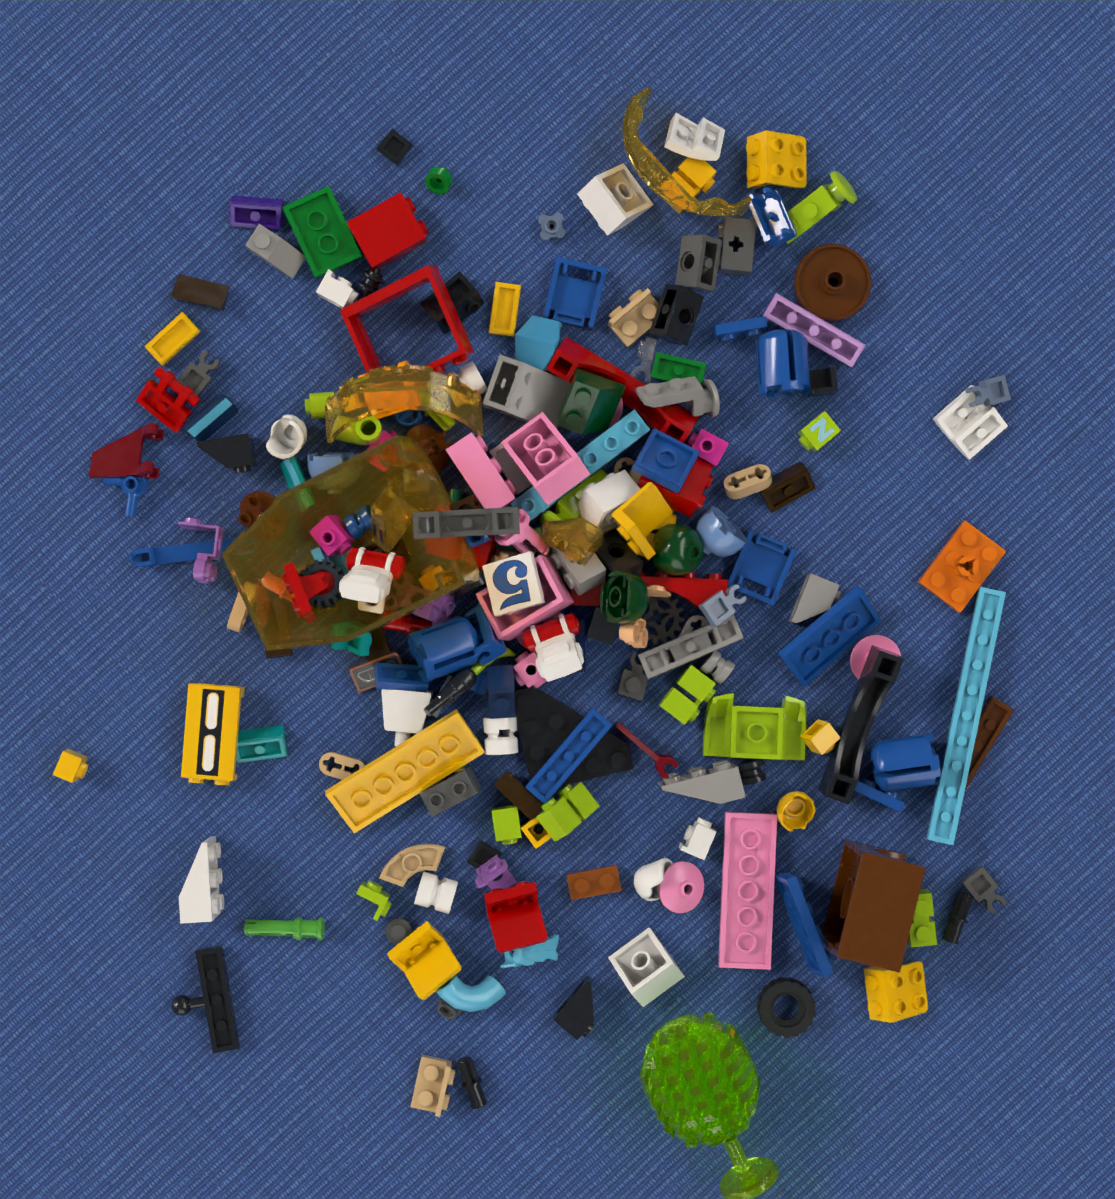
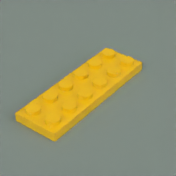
M456 709L325 790V795L353 833H356L484 754L485 750Z

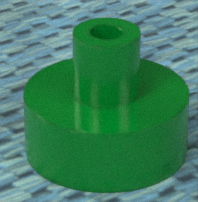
M445 167L431 168L425 178L427 188L436 194L447 193L453 182L451 174Z

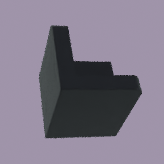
M829 366L826 369L809 370L811 392L808 394V397L833 395L838 391L835 366Z

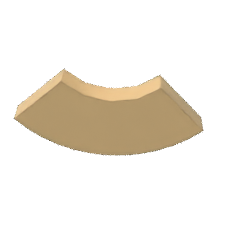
M432 843L410 846L397 853L386 864L379 879L404 887L407 880L417 872L425 870L436 872L445 846Z

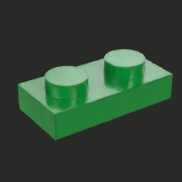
M656 352L650 378L668 382L675 378L683 379L695 376L702 386L707 363Z

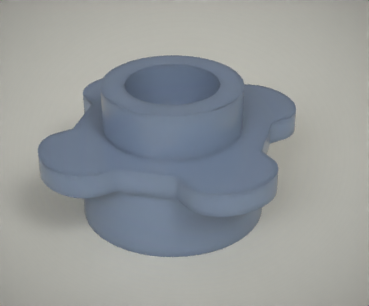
M555 213L553 216L543 214L539 217L538 222L541 224L542 229L540 237L543 240L564 237L565 230L562 227L563 215ZM551 224L554 225L553 229L549 227Z

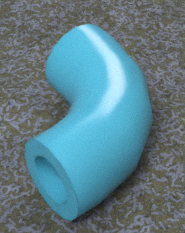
M455 975L436 991L454 1009L466 1012L487 1009L506 994L502 985L489 975L482 982L473 986L464 984Z

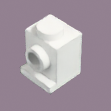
M328 269L316 291L318 296L341 309L356 302L359 293L351 288L352 283L340 276L337 280L334 279L335 274Z
M698 817L693 826H688L684 835V839L687 841L686 844L680 842V850L705 860L717 832L711 827L713 823Z

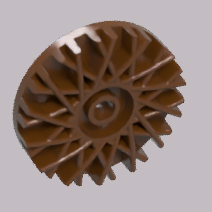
M825 244L811 250L800 261L793 277L794 296H797V303H800L802 308L822 320L832 321V323L843 321L856 314L866 303L871 290V274L865 260L855 250L840 244ZM834 279L836 281V287H832L828 283V280Z

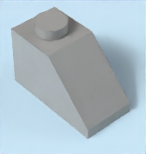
M261 224L257 226L245 245L250 252L292 279L306 260V257L301 252Z
M807 574L788 621L799 623L829 610L840 598L841 592L838 591L840 585L814 574Z

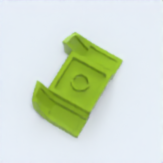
M734 693L713 697L708 701L704 719L702 756L805 760V742L800 737L806 731L807 710L804 701L785 696L782 699V708L733 706Z

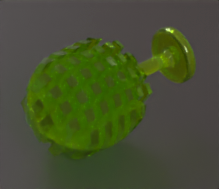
M714 1012L704 1013L702 1022H700L701 1018L698 1015L692 1016V1013L666 1021L658 1030L654 1031L652 1040L646 1047L643 1056L644 1061L639 1074L644 1094L649 1099L652 1110L656 1112L658 1122L663 1125V1130L673 1139L676 1129H678L677 1136L680 1140H685L684 1145L687 1148H697L699 1138H701L700 1143L703 1146L709 1145V1147H713L723 1143L733 1164V1167L725 1173L719 1184V1190L724 1199H752L759 1196L776 1182L779 1176V1169L776 1163L768 1157L747 1159L737 1138L740 1133L749 1129L751 1116L755 1114L761 1087V1077L758 1076V1069L752 1061V1056L746 1048L742 1036L738 1035V1029L729 1022H726L725 1031H723L724 1025L721 1021H716L717 1016Z

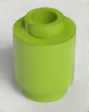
M334 392L309 393L310 399H305L306 414H311V419L335 418L336 415L342 414L341 394H334Z

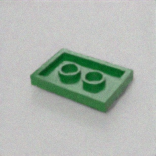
M330 186L282 207L316 279L324 276L328 269L333 272L363 258Z

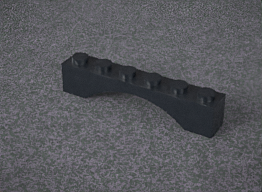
M874 645L871 646L838 734L841 738L835 743L818 788L825 797L846 804L850 803L858 782L862 755L871 726L883 700L894 685L904 658L894 652Z

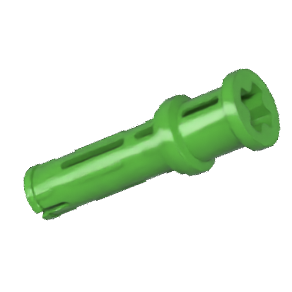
M297 917L294 920L288 921L245 920V923H247L244 925L245 936H290L296 940L317 938L318 941H323L324 918L303 920L302 917Z

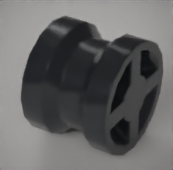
M753 759L737 764L742 774L741 780L743 785L766 780V775L761 770L762 759Z

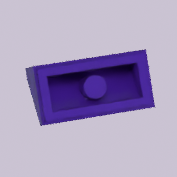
M232 196L230 200V226L257 228L261 224L269 230H282V207H284V200Z

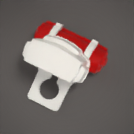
M364 547L359 549L352 548L346 557L347 568L351 571L343 576L339 582L341 597L357 600L359 610L382 614L384 612L385 598L390 593L392 580L399 579L406 569L405 558L392 552L387 554L366 550ZM366 602L376 603L377 605L371 606Z
M572 612L566 615L560 614L558 618L537 626L532 625L530 629L523 631V644L530 652L536 651L538 655L535 659L536 667L540 676L545 678L547 682L582 669V664L584 663L583 650L580 644L575 641V635L580 633V621Z

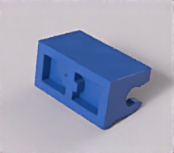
M766 187L763 188L764 194L759 196L750 194L746 199L764 242L776 248L798 235L779 190L776 189L774 191Z
M479 602L478 606L464 615V618L470 620L472 617H477V619L470 622L478 635L480 645L474 650L475 656L480 655L479 662L484 666L507 652L504 640L498 639Z

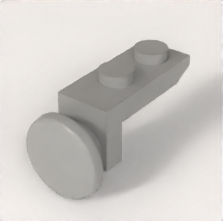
M694 376L683 379L675 378L668 382L649 383L642 387H636L637 395L646 406L655 408L685 402L686 406H692L693 416L707 413L713 418L719 414L720 399L718 390L710 379H705L702 386Z

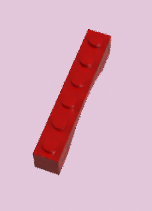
M568 337L558 347L546 368L568 383H571L576 368L625 385V390L621 397L623 404L632 410L635 409L652 430L655 428L682 443L685 442L699 416H693L692 412L677 403L655 408L644 405L636 393V387H642L646 384Z
M644 571L641 572V579L646 583L647 587L650 585L663 586L666 591L681 596L698 610H701L699 605L716 592L722 590L725 595L728 587V579H721L722 574H706V579L696 578V573L680 575V578H672L670 575L662 572H655L654 577H645ZM603 583L579 596L572 588L571 597L574 603L571 605L598 606L600 604V592Z

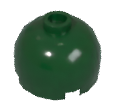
M667 524L656 533L654 540L657 541L655 549H653L656 554L652 559L660 572L672 576L686 575L694 571L701 563L704 547L702 539L695 530L681 524Z
M618 570L611 572L608 575L611 578L608 583H603L600 592V609L608 617L605 619L616 624H629L640 619L645 613L650 600L646 583L633 573Z

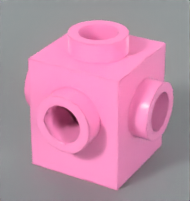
M526 650L514 659L517 664L513 666L516 671L513 674L520 686L526 684L528 688L532 685L538 688L547 681L538 672L535 663L538 655L534 651L529 654ZM529 665H534L536 673L529 675L526 672V668Z

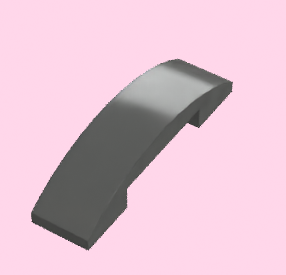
M519 507L412 512L414 539L520 534Z

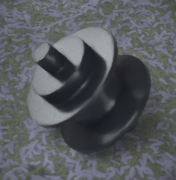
M376 267L375 270L362 271L366 277L364 280H358L357 282L361 285L360 288L364 291V296L378 291L379 284H386L383 275L380 274V268Z

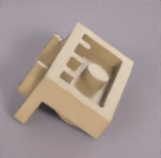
M649 288L644 292L639 289L629 298L630 303L626 307L622 308L619 306L609 314L611 319L608 321V326L627 348L650 330L659 304L651 295Z
M422 1054L410 1107L435 1112L436 1117H440L442 1110L447 1111L450 1095L445 1094L447 1084H453L455 1070L451 1069V1060Z

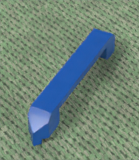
M250 535L223 539L220 557L251 553L259 542ZM215 540L160 548L138 549L130 555L128 560L138 567L196 560L197 553L213 554Z

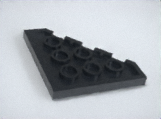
M534 686L515 690L514 693L517 727L530 780L584 718V716ZM607 731L561 786L633 769L628 744Z

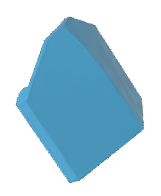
M532 315L515 334V360L546 371L547 365L555 354L560 340L562 323Z

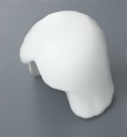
M291 414L283 415L280 420L274 422L271 427V437L266 443L268 452L280 459L290 458L297 454L307 440L305 423L297 416Z
M662 858L644 865L636 871L634 886L642 898L647 901L660 899L658 885L662 883L664 871L673 864L672 861L668 858Z

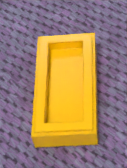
M495 282L489 334L514 337L521 285Z
M181 312L144 347L164 367L201 331Z

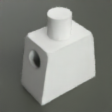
M382 689L384 729L396 731L394 746H398L411 738V733L417 734L423 730L427 716L424 708L430 703L433 691L418 692Z

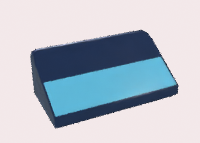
M221 394L185 425L184 429L198 442L205 441L233 418L239 410L226 395Z

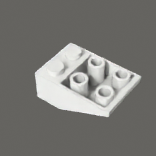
M211 836L201 843L179 895L180 924L212 922L221 913V910H224V895L219 894V884H222L223 874L222 869L218 868L217 858L221 857L220 842L216 843V836Z

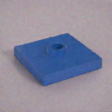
M654 428L631 470L678 494L700 452Z

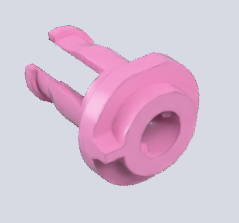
M519 509L520 534L494 535V539L498 544L505 546L513 545L520 553L531 551L535 556L538 550L546 556L550 549V544L545 540L543 541L540 535L529 526L530 516L523 509Z

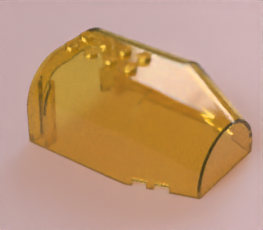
M396 435L279 494L272 501L273 504L264 513H261L256 518L257 520L247 530H244L222 553L223 559L266 651L347 642L361 638L475 583L479 579V568L474 550L469 546L464 536L414 539L412 512L451 510L450 504H452V501L429 457L420 445L408 436ZM366 504L370 505L380 521V527L376 528V537L373 536L372 530H368L364 536L355 539L351 543L352 548H365L380 541L379 528L382 530L383 539L399 532L410 555L411 562L406 564V569L399 579L392 580L390 593L385 598L384 612L382 614L359 610L357 600L342 597L343 600L340 603L337 602L333 608L331 606L327 607V610L322 608L315 609L312 606L317 620L307 624L304 617L299 619L294 610L291 599L295 598L294 593L289 594L281 576L286 573L283 565L293 562L300 575L301 570H305V565L314 563L311 550L320 547L309 532L327 515H338L344 522L345 516L351 513L356 514L359 512V508ZM366 602L371 606L377 605L376 603Z

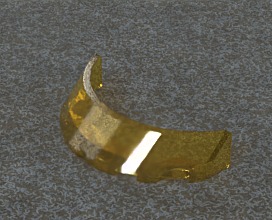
M647 87L633 96L624 114L623 142L630 163L638 176L658 196L686 211L718 217L742 216L753 200L750 196L736 204H729L718 197H712L705 201L696 200L689 195L639 140V125L643 118V108L652 93V89Z
M391 365L371 369L368 375L358 379L352 377L343 382V387L332 397L329 396L325 402L327 443H332L343 430L361 419L396 410H421L446 415L462 422L477 435H483L482 399L476 389L473 391L470 387L460 382V377L450 372L447 375L433 372V367Z

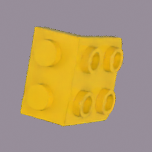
M766 130L747 137V188L758 189L771 184L799 189L806 186V139L803 136Z
M648 482L615 510L611 516L619 525L617 531L626 541L629 540L627 545L636 555L641 553L649 560L656 553L645 537L672 514V510L657 487L652 482Z
M428 921L387 953L389 959L405 973L415 993L421 1000L427 999L461 971V965L445 938Z
M914 961L903 964L900 973L874 966L864 968L868 1011L871 1020L892 1023L927 1012L928 1001L922 962Z

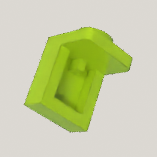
M369 880L368 883L363 881L356 894L379 905L373 917V920L378 921L380 915L386 916L392 904L388 902L391 894L383 891V887L374 881Z

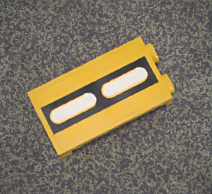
M204 683L188 684L181 777L188 778V782L204 783V779L214 780L216 785H230V781L237 780L235 768L241 698L244 697L245 687Z

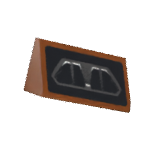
M399 651L349 669L358 693L376 687L374 677L376 662L403 664Z

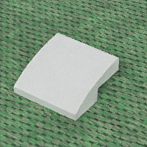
M675 113L670 122L664 147L690 158L717 161L720 157L725 129L705 118H702L697 125Z
M963 391L939 412L933 420L955 447L970 460L1008 425L993 406L985 407L983 403L979 406L970 407L969 403L974 402L976 399L975 394Z

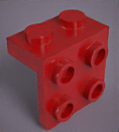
M520 882L512 888L504 890L503 888H496L489 891L488 894H484L486 912L495 946L499 953L547 941V932L538 903V891L535 882Z

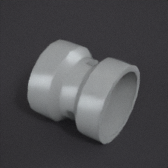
M714 651L708 655L699 669L705 674L712 675L713 680L720 685L732 672L735 664L730 660H724L720 652Z

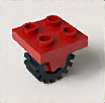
M318 559L313 560V564L310 565L308 563L305 565L306 568L301 570L300 575L293 562L283 565L286 573L281 576L289 594L294 593L295 598L291 599L294 610L299 619L304 617L307 624L317 620L312 606L315 609L322 608L327 610V607L331 606L333 608L337 602L340 603L343 600L339 592V582L345 575L342 569L333 561L328 562L327 559H322V561H318Z

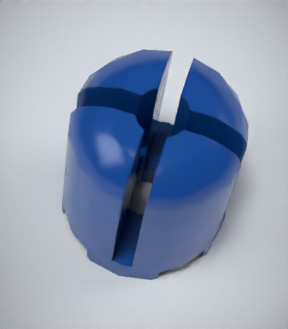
M782 329L773 330L760 336L756 342L759 396L765 393L766 398H787V395L795 394V391H801L802 395L809 394L811 388L808 341L805 335L796 330L789 329L785 332Z
M457 616L410 633L411 637L407 638L411 656H415L418 666L423 669L418 671L425 683L475 665L480 658V655L475 656L474 650L480 646L478 635L471 623L464 617Z
M926 733L881 740L875 743L870 757L873 763L872 772L874 780L878 787L884 791L892 792L940 784L936 778L941 777L939 756L936 755L934 748H931L930 741H935L933 735Z

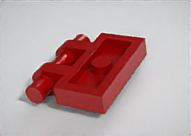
M159 366L154 371V375L160 379V382L157 383L153 379L148 381L136 402L177 433L182 429L192 413L185 406L186 402L195 407L201 399L194 394L192 388L189 386L185 387L175 379L176 375L171 371L167 372ZM168 387L179 394L177 399L166 391Z

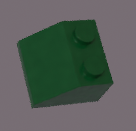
M576 368L558 413L557 426L579 434L605 432L608 430L625 390V385Z

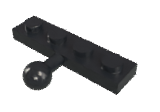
M223 945L197 949L195 953L203 996L189 998L186 995H179L172 1001V1010L176 1015L184 1016L191 1009L205 1007L213 1053L239 1049L240 1043Z

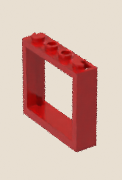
M427 265L340 310L368 375L383 371L360 316L428 282L431 283L459 349L413 371L416 385L424 382L422 378L431 374V377L445 372V367L452 363L454 366L466 362L468 360L467 356L474 353L437 266ZM403 377L391 383H388V380L374 384L373 388L375 392L402 384L404 380Z

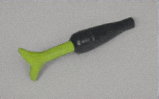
M506 647L507 652L497 657L496 659L501 657H516V655L511 649ZM494 660L484 666L478 661L471 668H463L457 672L432 702L424 708L425 713L428 716L433 715L438 709L472 688L476 684L477 675Z

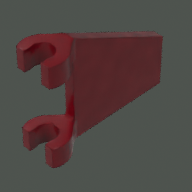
M149 423L92 452L89 477L117 478L134 476L158 479L160 468L154 467L153 462L141 463L144 439L162 441L164 439V430L159 429L157 423Z
M617 721L615 726L654 759L656 770L663 778L667 779L669 775L664 770V766L672 764L677 768L678 763L668 754H656Z

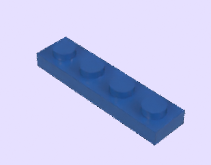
M592 708L528 782L525 788L545 804L612 727V724Z

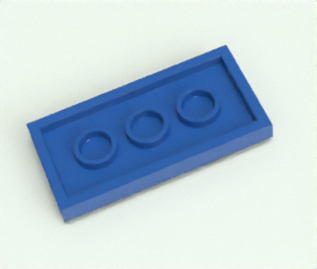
M856 586L779 651L778 655L796 680L805 687L882 620L864 592Z
M783 871L775 874V882L809 970L823 978L833 975L831 966L834 963L830 953L824 950L822 945L824 936L818 926L815 927L812 917H815L814 910L809 902L806 903L803 896L805 892L803 882L795 875Z

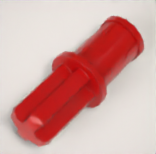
M385 613L383 629L404 632L408 636L409 633L432 626V622L413 619L410 615L407 618Z

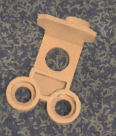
M650 585L647 587L651 597L671 596V593L666 591L663 586ZM640 618L632 623L621 625L619 629L620 640H624L625 643L632 645L634 648H645L648 642L646 621Z

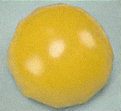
M800 791L787 793L779 800L776 807L779 822L789 832H793V829H805L807 823L813 819L816 811L812 798Z

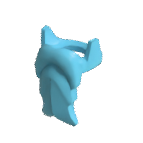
M554 934L547 938V941L544 943L516 949L514 953L512 951L504 952L505 962L500 967L533 965L534 962H543L545 959L556 961L558 959L556 948L559 935Z

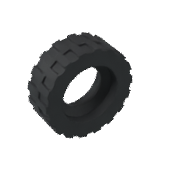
M780 977L777 980H771L767 986L765 985L762 988L761 994L759 993L757 1009L758 1015L768 1031L773 1032L776 1036H784L785 1038H790V1036L796 1037L800 1033L807 1031L809 1025L811 1026L813 1023L816 1005L812 994L806 986L798 980H793V978ZM791 995L798 1001L799 1010L795 1017L783 1020L776 1016L773 1007L778 997Z

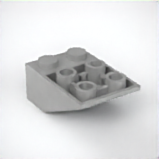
M500 354L482 404L485 408L525 422H529L543 412L557 429L558 413L570 383L531 365Z
M728 760L713 763V768L705 769L703 766L688 769L689 774L682 776L678 775V773L668 774L669 777L667 779L663 778V781L658 782L663 791L719 804L746 797L738 766L733 762H728Z

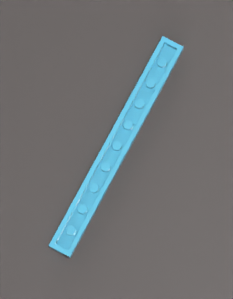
M979 587L940 771L941 777L938 780L940 784L937 785L927 840L954 845L1006 592L984 587Z

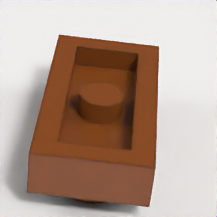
M617 864L566 874L571 900L622 891Z

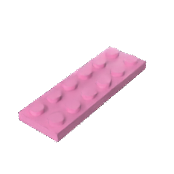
M725 812L719 968L771 970L777 814Z

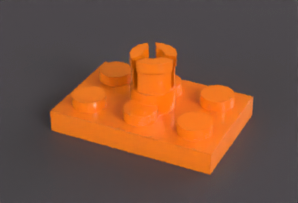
M965 520L918 580V583L956 612L961 613L1006 551Z

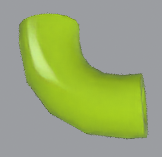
M339 415L333 429L334 440L363 446L375 444L379 441L382 434L380 421L372 415H365L360 419Z

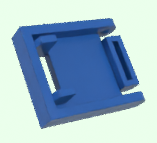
M557 257L543 318L548 319L550 310L555 311L553 320L583 327L586 318L590 319L588 329L593 330L607 268ZM568 267L592 272L591 282L566 276Z
M749 529L746 535L747 542L740 549L729 575L728 587L738 584L739 588L736 591L774 606L797 549L792 547L789 550L788 556H785L787 544L761 533L757 535L755 542H752L751 539L754 531ZM747 578L766 586L763 596L741 587L743 579Z

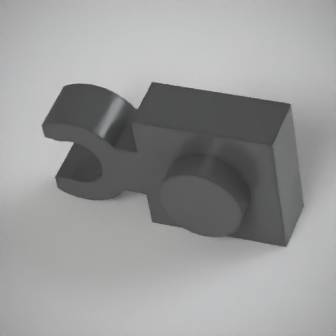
M204 351L200 355L198 366L191 362L177 379L185 387L189 386L192 388L194 394L198 397L213 380L208 373L216 370L221 363L216 359L213 364L208 365L206 363V359L210 355L208 351Z
M633 652L630 657L632 669L623 670L617 694L642 700L648 678L647 675L642 674L644 669L642 664L638 665L635 662L637 653Z
M980 865L961 881L978 903L985 899V907L989 912L996 913L992 907L994 900H999L1002 905L1007 904L1001 895L993 892L999 886L983 866Z

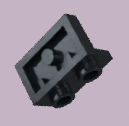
M458 272L445 283L461 322L477 312L484 304L478 291L461 272ZM433 292L420 304L440 330L447 334L451 329L435 292Z

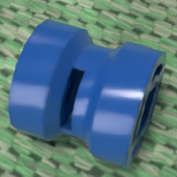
M419 406L395 414L399 424L407 428L418 425L422 417Z
M368 504L359 508V512L356 514L351 513L344 517L345 525L355 539L364 536L368 530L373 531V523L376 525V528L380 527V521L376 512Z

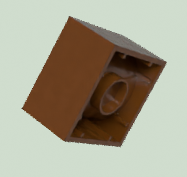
M845 839L822 931L824 936L823 942L836 957L900 973L926 869L924 866L906 862L907 855L904 853Z

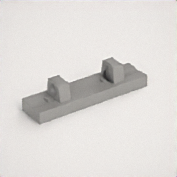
M733 614L716 627H712L709 624L638 656L647 678L651 679L743 640L744 637Z

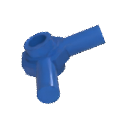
M134 476L103 478V483L121 486L125 494L128 495L125 515L135 517L138 497L147 492L149 480Z

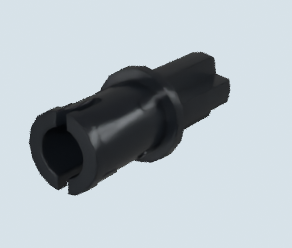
M959 892L952 913H948L950 918L942 939L958 944L965 923H968L966 918L973 902L972 895Z
M462 1057L457 1060L463 1080L462 1088L466 1089L471 1108H482L487 1104L480 1085L482 1079L477 1076L472 1058Z

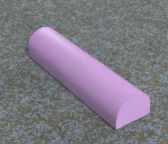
M778 293L774 295L763 314L764 317L766 316L767 319L786 330H796L804 334L809 343L850 367H853L866 346L864 343Z

